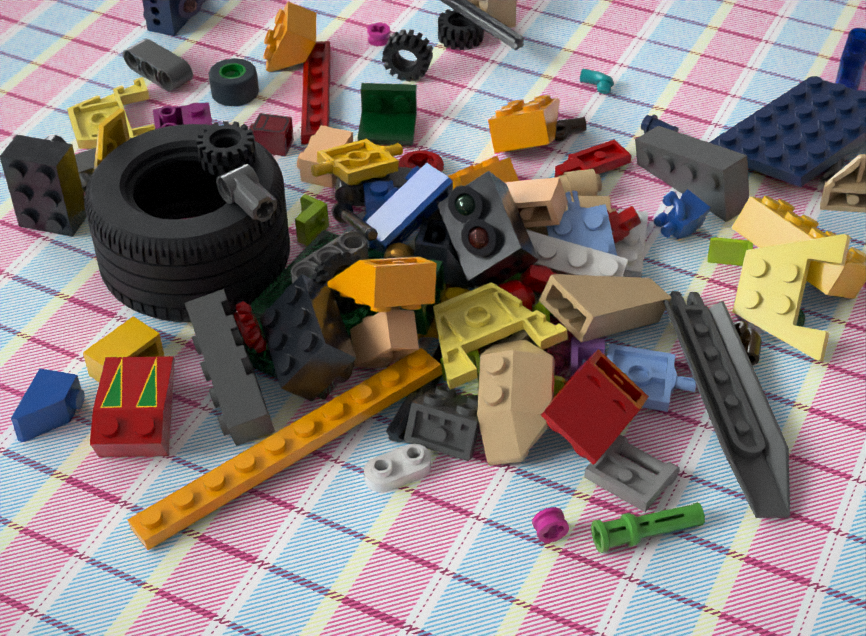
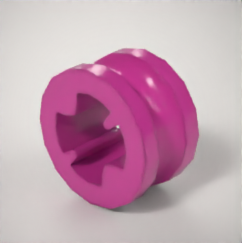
M384 23L369 25L367 28L368 43L373 46L386 45L390 38V27Z
M550 507L543 509L532 519V525L537 531V537L541 542H556L568 533L569 525L564 519V513L560 508Z

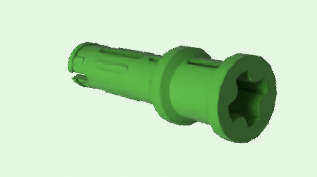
M698 502L637 517L634 514L625 513L621 515L620 519L602 522L600 519L592 521L591 533L597 551L604 553L608 552L609 547L627 544L629 547L635 546L640 543L641 538L693 526H702L705 523V515L702 506Z

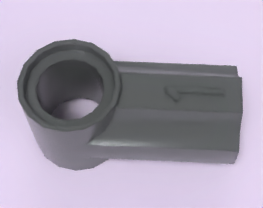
M242 165L217 177V188L225 202L228 204L236 202L253 220L257 219L262 223L270 219L273 212L277 209V199L259 183L257 174L250 165Z

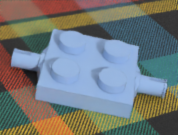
M570 191L565 193L568 201V210L563 213L559 225L546 226L548 236L617 256L606 204L590 208L580 207L577 191H572L574 202H572Z
M609 343L608 355L606 357L649 396L642 408L668 412L670 396L674 389L695 393L696 383L694 378L677 375L674 367L676 354Z

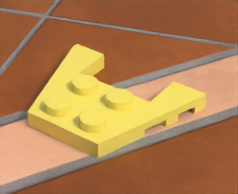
M143 77L133 80L134 85L124 89L122 85L114 88L113 94L102 99L97 95L67 108L79 149L96 148L99 124L119 108L125 111L123 105L149 99L148 89ZM125 112L129 137L134 138L148 131L155 130L154 124L132 129Z
M846 234L746 250L732 313L815 360L823 362L830 333L796 326L811 261L845 266L851 237Z
M492 282L433 306L447 384L450 390L478 378L477 368L467 356V353L478 350L485 345L506 338L521 330H525L542 350L568 339L567 329L559 323L556 326L546 320L545 314L538 310L530 311L522 306L520 299Z

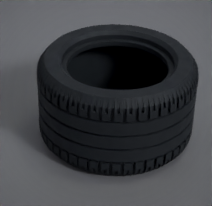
M183 124L148 131L124 142L106 156L94 170L87 183L85 211L100 275L108 290L118 301L138 313L153 318L173 322H191L185 306L186 302L224 289L234 313L237 312L236 304L244 301L250 305L276 284L285 270L290 254L283 175L276 159L261 144L255 141L256 162H253L252 168L257 174L259 183L277 199V209L273 212L270 219L262 223L257 219L253 220L236 202L231 204L225 202L216 184V179L219 176L218 171L215 175L209 174V169L207 171L202 169V165L199 162L196 138H198L199 132H204L203 128L208 126L212 129V125Z

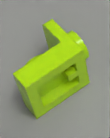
M304 194L300 197L302 212L295 218L297 241L308 246L329 227L327 203Z

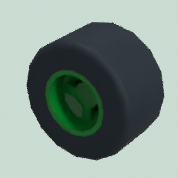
M238 58L225 59L214 64L208 73L211 95L217 103L225 106H240L251 102L257 97L259 92L257 71L250 61Z

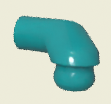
M582 69L580 82L597 85L598 92L602 94L611 92V87L614 86V80L611 76L589 69Z

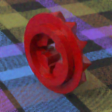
M417 150L403 155L399 160L398 167L415 168L419 166L421 168L428 163L442 172L444 170V162L436 153Z
M244 301L236 304L237 312L234 313V317L249 349L254 348L256 353L265 351L266 339L251 307Z

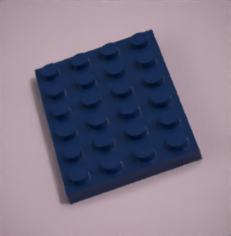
M811 76L709 143L747 155L749 169L802 187L866 142V91L855 90L841 83H832L823 80L821 77Z

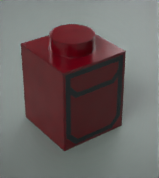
M259 113L255 123H252L249 127L253 131L255 141L265 147L271 155H287L294 141L292 117Z

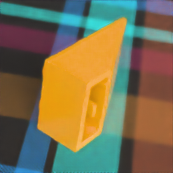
M550 94L535 97L534 100L525 104L524 99L508 102V105L502 106V109L496 110V114L488 119L494 153L548 145L555 140L559 98L551 99Z
M422 257L359 260L329 280L327 287L340 292L342 297L355 299L357 304L370 306L371 311L390 312L391 307L401 306V308L407 310L421 309V304L435 303L437 263Z

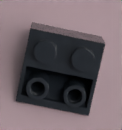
M423 218L415 243L414 257L443 261L446 284L463 289L467 287L474 288L475 285L467 281L444 221Z

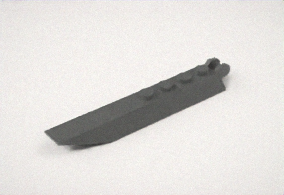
M672 291L669 294L672 299L670 302L664 300V305L721 448L755 518H789V448L724 301L708 308L704 305L698 292H690L686 305L682 294L679 291Z

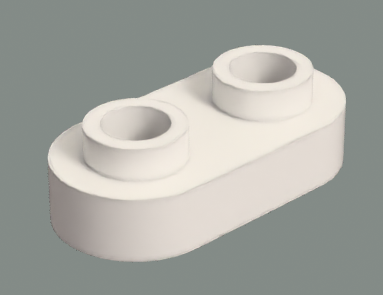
M408 444L374 457L364 466L365 484L374 492L384 493L422 479L431 471V453L423 445Z

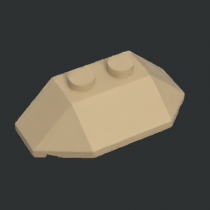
M866 154L858 155L825 183L820 210L866 213Z
M527 340L493 344L480 356L477 416L489 466L523 462L529 454L528 450L548 428V424L541 416V413L554 398L555 359L552 355Z

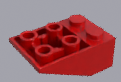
M598 349L569 378L541 413V416L553 431L560 433L573 446V449L579 456L586 458L594 465L640 411L649 396Z

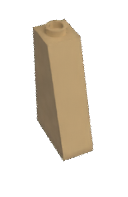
M554 274L550 276L539 301L580 342H585L658 323L666 310L663 301L668 300L670 302L672 297L651 278Z

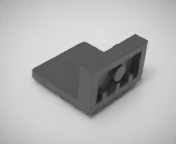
M438 385L436 388L430 389L412 401L404 441L420 444L428 449L466 461L471 460L480 427L477 416L478 395L463 396L457 394L454 388L450 390L448 386Z

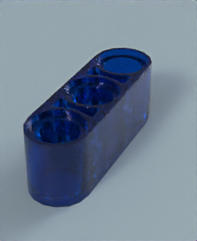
M865 28L850 30L835 79V83H841L848 88L857 90L866 66Z

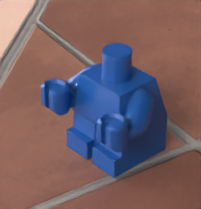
M688 189L682 193L680 199L674 191H670L663 197L662 202L665 206L673 205L674 207L668 215L665 212L659 213L653 223L657 227H662L660 231L664 237L674 236L678 240L692 235L703 225L711 207Z

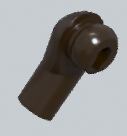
M585 117L558 120L556 123L555 141H564L573 132L586 131Z
M737 321L734 323L751 364L755 365L760 359L761 337L755 330L749 328L747 323Z

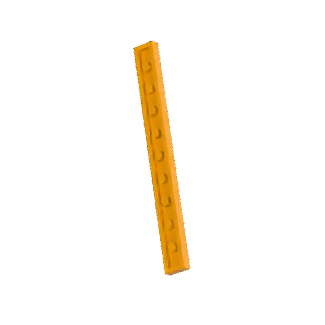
M419 348V350L402 358L127 519L131 530L145 548L150 550L443 374L441 364L423 348Z

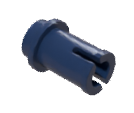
M655 114L652 116L646 115L641 123V130L644 131V134L657 126L676 132L679 131L678 127L659 120Z

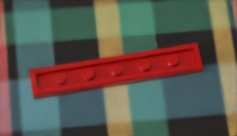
M316 41L303 65L301 145L308 144L310 137L316 134L321 125L330 127V41Z

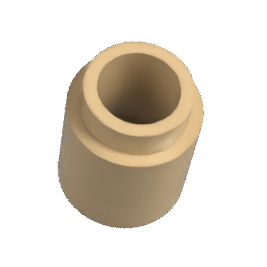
M594 169L565 172L562 176H558L560 177L564 192L570 191L571 196L572 191H577L578 196H597L598 191L602 190L600 174H595Z

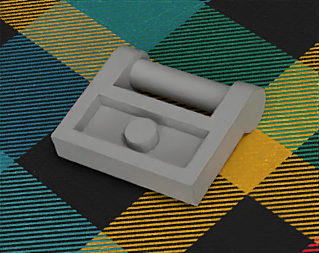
M619 435L594 465L590 463L585 468L584 478L646 512L665 488L673 484L679 474L680 467L671 462L665 464L629 444L626 437Z

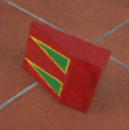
M174 356L105 357L92 411L90 446L98 457L169 456Z

